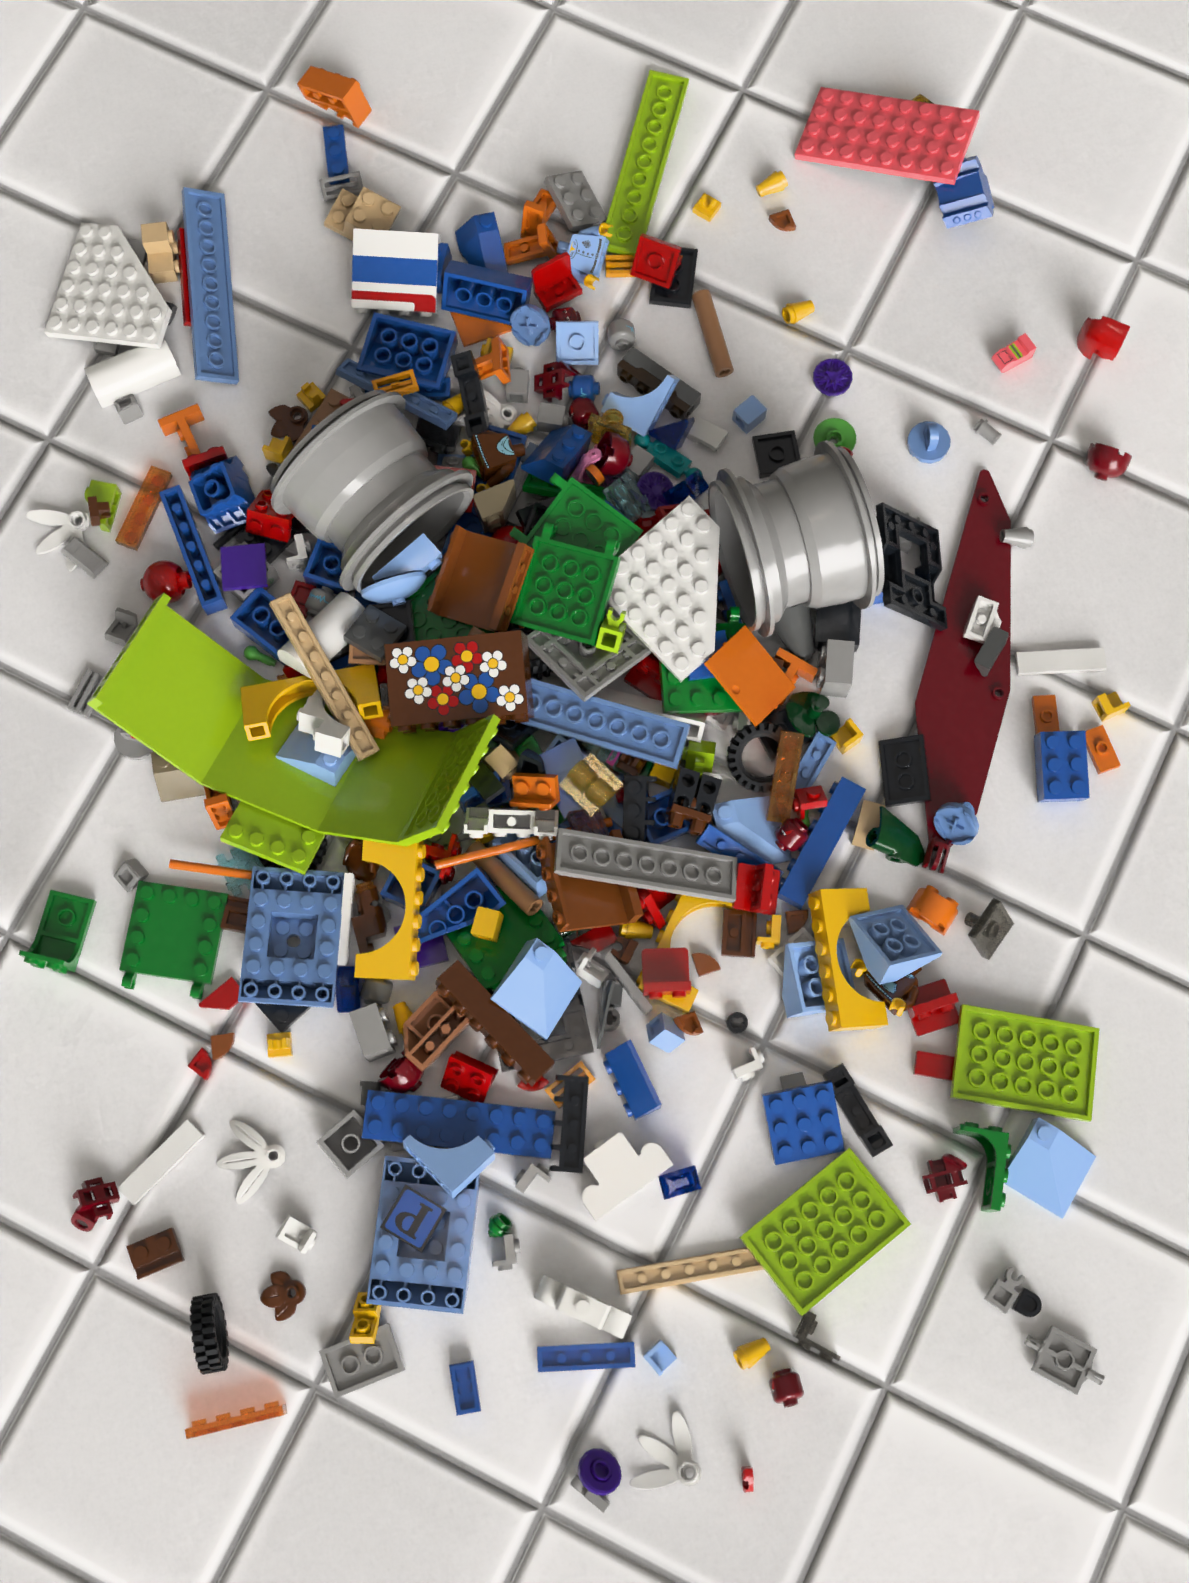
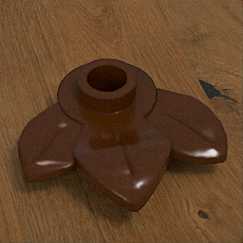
M279 405L268 411L269 415L276 420L271 430V436L276 438L288 436L292 442L298 440L304 431V425L308 421V413L303 407L293 406L290 408L287 405ZM298 415L301 416L300 419H294Z
M277 1271L271 1273L272 1285L263 1290L260 1301L265 1306L275 1308L276 1321H283L294 1315L297 1304L301 1303L305 1298L306 1288L299 1280H292L288 1273ZM292 1288L296 1291L294 1297L291 1295Z

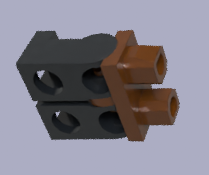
M680 767L674 772L673 788L665 813L669 815L668 827L681 829L683 820L690 822L688 832L699 836L702 834L705 825L711 822V815L722 780L706 774L700 775V772Z

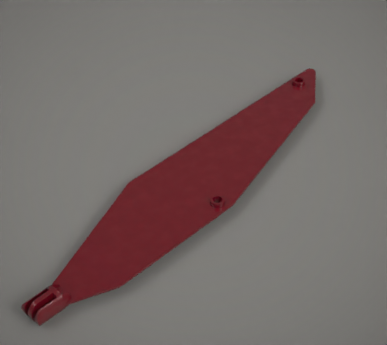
M986 469L981 470L978 476L942 604L946 607L948 628L942 631L935 629L914 703L918 735L923 734L925 738L931 801L925 802L928 845L922 867L927 868L930 861L929 870L935 871L939 864L938 873L941 874L944 873L950 848L953 844L950 839H943L936 831L933 822L937 810L948 802H969L974 808L975 815L977 814L1010 693L1011 544L1000 542L999 535L1002 529H1011V520L991 474ZM978 595L999 603L997 612L1002 621L1000 629L1009 633L1005 646L986 677L981 675L974 663L983 644L963 637L968 616ZM995 692L1000 693L1001 697L996 696Z

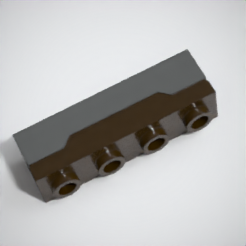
M634 347L617 364L619 379L624 383H630L642 395L655 390L667 375H673ZM680 379L665 409L674 418H680L685 422L700 404L701 393Z

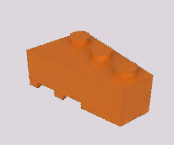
M310 66L297 83L305 99L326 111L330 108L338 112L337 117L341 119L347 117L353 121V126L357 128L361 126L372 111L360 88L359 82L354 78H347L339 73H332L323 68Z

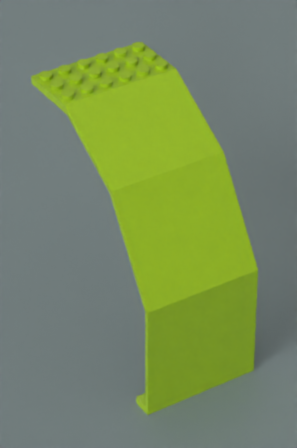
M165 593L154 600L87 703V705L202 786L222 794L226 793L229 797L317 833L400 846L419 843L422 840L430 839L435 835L446 832L450 826L449 820L452 814L458 810L461 796L469 789V781L478 771V763L489 749L487 745L490 739L496 735L498 731L497 726L501 720L495 714H492L455 732H425V730L416 729L417 733L403 734V732H398L397 729L393 728L390 733H387L385 739L373 737L380 750L361 761H358L357 757H355L336 787L276 758L277 753L299 723L296 719L298 710L304 707L308 697L291 703L280 712L273 723L271 737L248 741L243 723L240 687L272 681L260 676L168 607L167 604L171 597ZM325 703V711L327 712V714L333 716Z

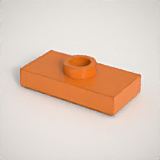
M1055 695L1033 696L1031 700L1035 733L1060 731Z
M1101 725L1087 730L1086 747L1098 775L1120 767L1121 764L1104 726Z

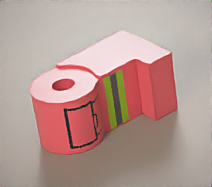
M1024 333L1016 341L997 351L991 359L1000 372L1004 373L1032 358L1037 347L1028 335Z

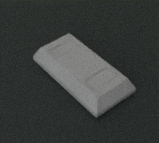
M76 536L60 551L93 579L109 564Z

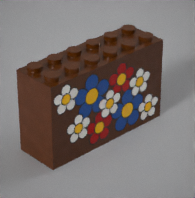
M521 630L384 644L391 727L397 729L398 732L414 734L417 733L416 729L434 732L439 731V727L448 728V730L461 729V725L474 724L492 714L501 719L498 725L506 724V720H512L515 723L529 722V718L534 717L528 638Z

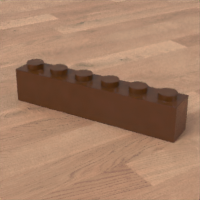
M459 960L437 978L435 984L438 993L444 998L448 997L453 1002L452 1007L460 1015L464 1014L469 1019L470 1027L476 1032L480 1031L486 1037L484 1040L487 1045L492 1049L496 1048L502 1054L500 1057L503 1062L509 1067L512 1065L518 1071L517 1076L523 1083H529L533 1086L553 1067L555 1061L506 1010L490 999L492 995Z

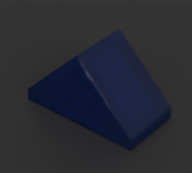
M694 417L651 429L648 432L653 438L673 450H677L682 447L695 419Z
M697 469L662 495L669 505L680 504L688 496L693 500L709 488V485Z
M355 966L338 967L335 988L338 1013H349L361 1008L362 998L360 992L362 978L354 977Z
M695 1165L658 1176L664 1200L702 1189Z

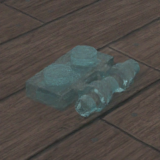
M626 472L620 476L625 484L618 478L603 489L602 492L615 508L634 523L644 515L639 507L646 513L651 509V506L647 502L649 500L647 496L643 495L637 487L638 483L635 478H632ZM628 490H630V492L632 493V495H633L634 498L636 499L635 501H634V499L632 498V496L630 495V493L628 492Z
M236 847L230 850L233 856L231 860H227L224 854H219L215 857L218 862L217 866L238 867V869L251 871L253 866L264 867L258 856ZM224 876L227 881L226 887L228 891L232 892L233 896H241L243 893L240 887L245 884L250 891L251 880Z

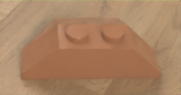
M434 991L403 1024L405 1057L422 1072L436 1061L469 1025V1019L464 1014H458L452 1007L453 1002L448 997H442L438 991Z

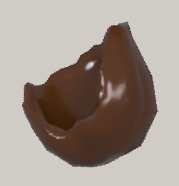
M353 839L345 848L343 865L346 866L348 873L355 875L357 880H363L364 882L374 881L380 864L363 861V840Z

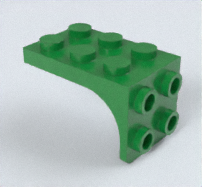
M50 890L33 944L28 951H19L18 955L24 958L23 962L44 969L46 965L47 968L53 969L52 971L66 974L67 971L75 972L97 902L92 899Z
M964 1122V1124L953 1128V1133L974 1138L982 1145L986 1153L987 1162L981 1211L990 1213L1001 1211V1207H1004L1006 1201V1193H1003V1184L1007 1183L1009 1174L1008 1169L1005 1168L1006 1159H1009L1011 1155V1144H1008L1009 1133L1002 1132L1003 1128L988 1126V1128L982 1129L978 1128L979 1124Z

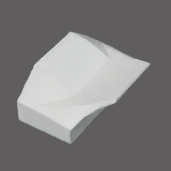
M978 595L968 616L963 637L984 644L994 626L1000 628L1002 621L997 612L999 603Z

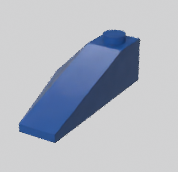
M494 212L473 216L455 232L459 252L469 264L508 272Z
M477 867L420 913L422 925L421 928H418V938L423 943L473 924L479 906L498 911L507 903L486 872L481 867Z

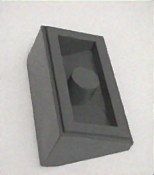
M995 626L992 628L974 660L976 667L983 677L989 674L1009 636L1008 632Z

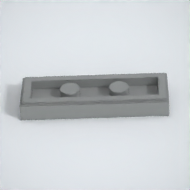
M610 952L604 956V964L617 981L623 985L624 990L644 1015L651 1012L653 1006L643 996V993L613 954Z

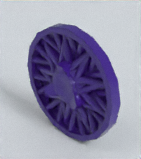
M826 359L816 366L813 372V383L822 394L838 396L850 388L852 371L841 360Z
M653 471L640 477L636 484V495L644 507L656 511L659 506L671 505L674 500L675 489L667 476Z
M593 1448L586 1451L579 1459L577 1467L578 1476L583 1486L589 1492L596 1495H608L616 1490L622 1477L621 1468L617 1459L610 1452Z

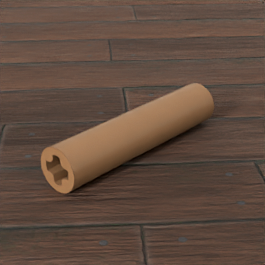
M706 289L699 290L692 295V300L715 376L725 377L734 371L710 291Z
M476 841L468 847L466 853L487 847L481 841ZM491 856L472 861L477 867H481L489 878L528 916H532L540 910L543 901L499 858Z

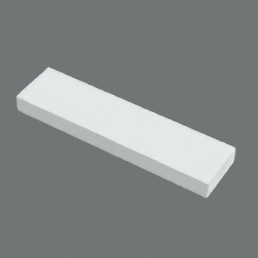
M1104 647L1015 653L1017 676L1105 671L1107 669Z
M344 873L338 966H347L349 963L351 918L355 875L353 873Z
M187 1119L117 1189L132 1205H136L205 1136Z

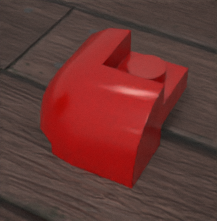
M1102 316L1101 319H1091L1088 317L1078 333V349L1088 359H1091L1093 353L1103 359L1113 361L1131 326Z

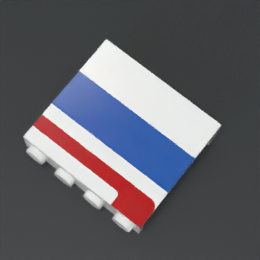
M353 228L351 308L357 309V313H369V310L372 309L386 315H390V311H399V315L411 316V312H420L421 317H432V313H438V310H436L438 244L441 242V235L438 233Z

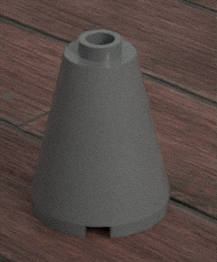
M798 604L786 608L780 621L775 623V632L791 654L804 661L812 659V654L815 653L809 607Z

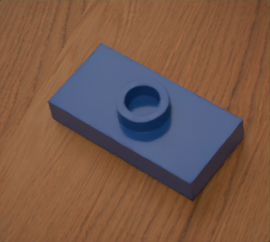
M474 1360L449 1365L457 1416L481 1411Z

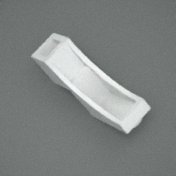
M317 689L312 696L308 697L304 707L298 710L296 717L297 721H299L298 730L313 735L316 751L340 758L349 746L350 727L337 722L325 711V701Z

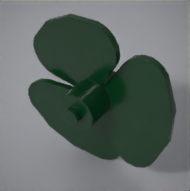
M799 692L790 696V702L785 707L787 717L793 727L802 735L812 737L815 734V724L817 730L825 736H832L838 732L840 727L839 716L830 710L823 711L830 704L826 696L815 692Z

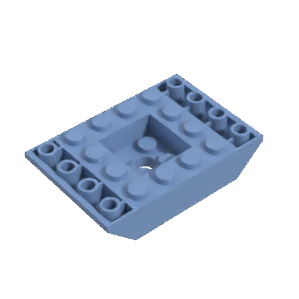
M253 866L238 1002L333 1008L337 987L344 873L346 872L307 870L306 874L303 875L288 868ZM298 937L300 944L297 947H290L287 944L288 939Z
M385 1156L366 1304L464 1313L473 1248L480 1174L452 1199L415 1159ZM405 1184L447 1209L422 1253L380 1228Z

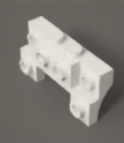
M467 807L464 833H469L470 838H483V834L493 833L495 837H507V833H516V837L529 838L530 834H534V836H539V840L548 836L549 840H553V836H557L559 810L540 811L539 809L520 810L517 808Z

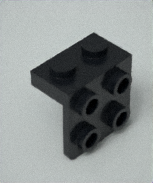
M419 417L415 430L424 440L426 447L431 446V451L448 454V451H455L462 426L452 424L445 430Z

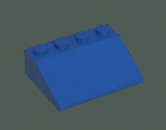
M374 312L356 370L386 377L413 369L419 386L440 390L452 364L450 356L455 355L457 349L456 331ZM410 377V378H407V379L400 380V381L403 382V381H406V380H410L411 377Z

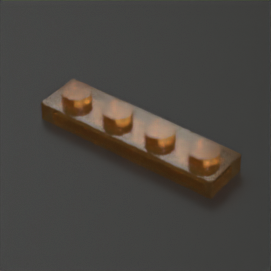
M151 465L115 540L117 544L135 551L138 550L161 502L159 492L167 489L173 477L171 472Z
M780 730L766 814L767 821L783 823L785 819L791 816L804 739L803 733Z
M273 1401L264 1404V1409L255 1411L253 1406L241 1409L240 1415L231 1417L230 1412L215 1416L216 1421L207 1423L206 1418L192 1421V1427L185 1429L186 1439L288 1414L286 1404L279 1405V1401Z

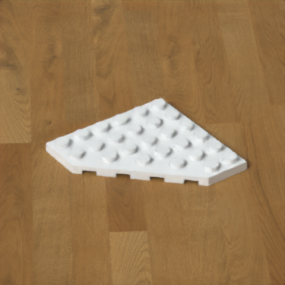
M81 222L44 333L48 337L160 349L172 310L164 300L149 273L119 226Z
M690 496L619 556L621 561L608 602V606L614 608L613 611L619 617L622 610L626 611L623 622L627 624L635 635L680 682L713 655L715 651L720 527Z

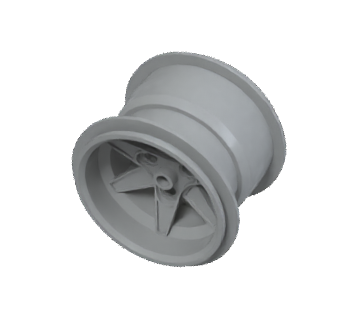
M370 391L352 399L316 425L292 449L276 471L271 482V506L276 513L282 515L292 513L317 539L334 543L341 551L342 573L339 583L346 591L357 590L361 593V590L374 584L372 576L421 534L424 533L436 545L461 518L473 499L474 491L471 488L473 476L468 470L454 472L451 469H436L427 459L426 444L409 420L403 415L406 403L403 396L398 392Z
M825 440L817 444L814 456L779 467L770 475L767 481L751 484L743 477H735L729 469L724 468L718 471L716 481H712L709 484L708 505L710 518L720 527L719 562L724 579L728 581L736 607H739L741 621L745 623L749 631H757L763 637L771 636L774 632L775 623L780 621L785 609L791 606L802 604L805 607L818 609L853 601L860 609H867L873 605L875 597L882 592L884 585V556L876 514L861 472L845 448L841 446L836 447L832 442Z

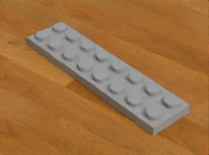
M558 828L554 858V873L558 875L733 903L736 900L737 857Z

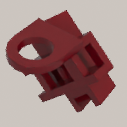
M562 361L545 364L543 366V373L534 375V391L538 394L543 393V399L549 403H552V398L554 397L562 400V388L569 387V383L565 382V377L582 374Z
M946 1153L941 1159L929 1160L927 1166L930 1174L922 1176L926 1194L935 1192L937 1201L941 1203L944 1202L943 1200L957 1198L954 1187L968 1184L967 1180L964 1181L961 1171L966 1169L968 1165L956 1156Z
M102 1177L86 1180L81 1184L82 1189L77 1190L72 1195L73 1199L78 1198L80 1203L71 1218V1223L77 1229L88 1232L93 1229L99 1217L106 1216L107 1220L111 1219L113 1214L111 1204L119 1202L120 1199L115 1181L104 1184ZM77 1220L85 1222L88 1226L80 1224Z

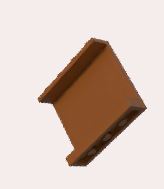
M456 525L450 535V543L447 552L443 556L440 573L436 576L435 587L432 595L429 597L427 610L435 615L495 633L506 632L534 549L525 543H510L470 532Z
M611 830L607 836L622 838L621 830ZM548 836L543 837L536 847V856L541 862L542 879L546 881L548 889L547 899L552 905L553 922L557 925L558 932L635 923L643 915L636 887L558 875L554 873L556 842L550 843Z

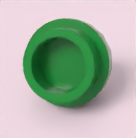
M502 1213L493 1215L488 1223L489 1237L497 1238L508 1235L512 1227L511 1221Z

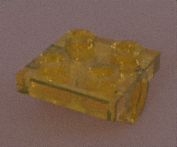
M609 409L603 413L602 417L591 413L588 420V431L593 433L592 443L597 445L606 431H611L625 437L631 447L632 428L623 425V415L619 410Z
M591 752L584 760L579 761L559 784V787L591 818L624 786V783Z

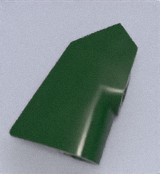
M880 806L879 827L872 828L868 832L866 845L886 854L885 858L892 862L908 863L917 867L923 862L925 856L919 836L885 807Z

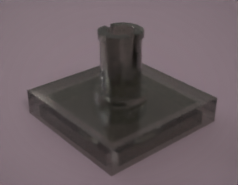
M994 898L981 916L969 912L964 920V923L972 928L968 934L969 938L980 955L990 960L1014 925L1001 901Z

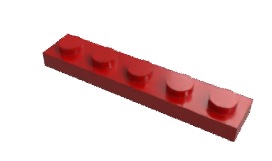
M179 228L177 238L183 325L191 326L184 228Z

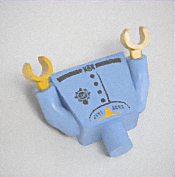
M605 222L599 226L580 230L578 234H573L570 243L559 241L557 245V253L568 252L570 255L571 272L576 281L592 290H595V287L592 286L595 280L599 281L609 245V240L606 237H612V234L608 233V229L613 227V225Z

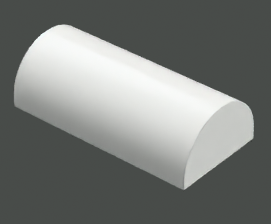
M163 338L160 349L137 346L84 368L102 408L114 404L115 401L130 394H138L181 376L165 338Z
M340 592L308 622L329 661L348 644L344 641L343 636L365 610L358 600L345 592ZM289 640L277 651L279 660L311 679Z

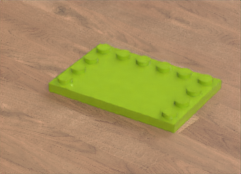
M240 801L220 836V840L305 875L326 834L314 832Z
M962 1004L959 1011L950 1098L1090 1122L1092 1121L1100 1028Z
M848 1148L739 1238L797 1313L803 1316L910 1226L911 1223L851 1148Z

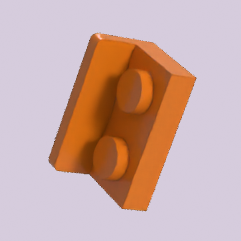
M515 773L512 775L514 798L509 801L511 807H518L520 810L539 808L540 811H548L560 801L558 775Z

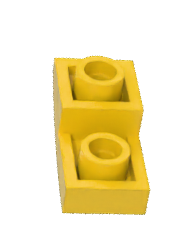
M358 1292L353 1308L355 1318L349 1335L351 1343H375L381 1305L366 1304L368 1292Z

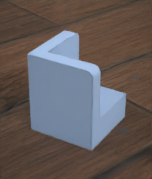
M751 395L734 409L732 420L747 434L765 419L767 409L755 396Z
M663 1012L646 1024L649 1043L668 1053L685 1041L684 1032L677 1027L672 1017Z
M661 1339L643 1355L659 1376L677 1359Z

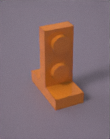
M541 188L533 202L527 200L524 204L520 238L537 235V225L546 224L555 210L556 204L548 190Z
M545 223L537 225V235L504 243L505 261L508 266L548 256L551 260L555 255L559 254L557 253L558 241Z
M498 336L491 339L492 352L476 358L475 362L481 380L496 375L503 384L511 382L509 349Z
M198 404L158 419V423L165 436L177 432L181 442L186 441L188 446L184 447L187 456L201 453L189 426L205 420Z
M781 647L775 655V658L784 660L783 667L787 669L785 674L794 686L799 676L811 683L815 679L818 668ZM787 697L779 704L780 706L784 704Z
M204 786L206 799H204L205 808L216 830L224 829L234 813L231 797L227 796L226 793L222 794Z

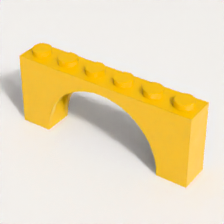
M359 665L335 670L363 720L383 717L375 665ZM299 676L240 687L243 723L248 741L271 737L273 723L280 712L291 703L312 696L315 693L317 687L312 678Z
M363 840L362 860L384 866L401 884L405 896V915L400 929L386 945L372 952L356 954L355 978L415 981L419 973L417 952L420 951L421 941L418 938V928H421L422 916L419 914L420 905L423 903L421 882L425 878V870L422 868V861L426 856L424 841L409 846H400Z
M867 888L819 889L808 894V906L812 918L811 926L816 944L815 952L819 964L818 973L821 978L822 998L826 1011L825 1019L829 1032L876 1029L888 1025L885 1002L870 1000L856 992L843 976L837 959V940L843 925L849 920L850 916L870 911Z
M677 894L674 901L678 902L675 910H669L665 919L668 925L665 931L660 930L655 942L659 943L657 948H670L671 937L677 925L687 915L696 910L707 907L736 909L732 908V903ZM641 970L636 983L639 984L638 988L643 993ZM691 986V993L686 994L685 998H672V995H663V998L656 1000L687 1014L699 990Z

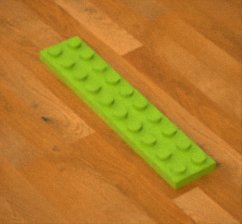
M653 70L649 71L606 223L613 225V227L608 229V233L612 234V237H606L609 240L607 252L635 256L640 235L642 233L647 234L688 89L689 78Z

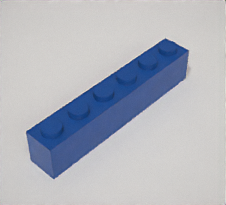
M180 485L159 492L202 608L207 616L227 609L228 606L218 580L213 573V567Z
M844 777L841 778L839 783L834 781L828 792L832 796L827 801V807H821L818 810L821 816L818 821L813 819L808 830L811 834L808 840L798 849L801 853L797 860L792 858L786 869L790 871L786 879L782 877L779 881L777 898L799 910L802 909L808 894L813 889L864 795L865 788Z

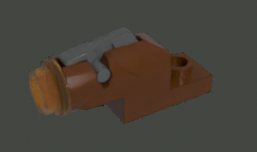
M373 881L356 885L357 891H355V895L357 898L358 915L360 914V916L351 918L360 954L375 951L373 943H368V941L385 937L387 923L391 919L377 886H374Z

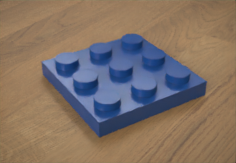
M831 1080L761 1094L775 1165L845 1151Z

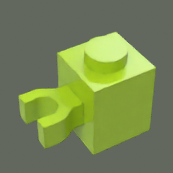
M609 607L607 618L604 619L600 627L595 648L618 654L627 625L623 623L626 611L622 610L620 617L616 618L613 616L614 608Z
M689 740L688 747L684 746L682 760H686L685 768L700 772V775L703 772L712 773L716 742L701 740L700 743Z

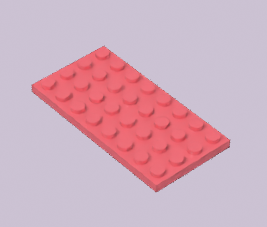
M821 87L796 149L795 158L955 185L980 114L979 110Z

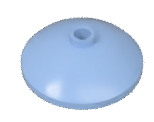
M421 571L411 572L379 581L361 590V596L366 600L379 604L392 603L393 606L406 603L405 598L416 593L426 580V574Z

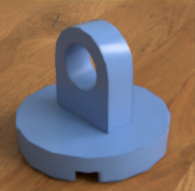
M523 304L513 311L510 317L511 331L519 342L526 346H539L548 338L550 334L549 316L543 309L536 305Z
M925 421L918 423L912 428L907 438V448L909 453L913 457L915 456L918 461L932 464L940 461L947 454L950 448V436L942 425L936 422Z
M948 802L942 805L937 810L933 821L939 835L945 840L950 839L951 843L955 845L970 843L979 830V823L975 816L974 808L969 802Z

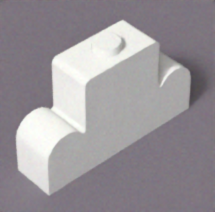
M622 1133L616 1134L608 1141L603 1138L593 1145L595 1150L584 1157V1164L599 1185H590L584 1189L582 1193L583 1204L596 1222L674 1164L662 1147L656 1143L644 1145L640 1155H637Z
M545 1275L534 1297L554 1307L556 1310L623 1339L632 1315Z

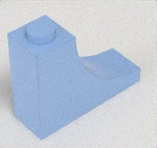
M667 375L655 390L640 397H630L618 392H610V394H606L601 405L603 407L601 412L643 437L647 434L650 436L680 379L674 375Z
M411 1135L403 1140L404 1149L452 1199L495 1160L494 1146L489 1140H482L479 1136L462 1146L448 1149L424 1145Z

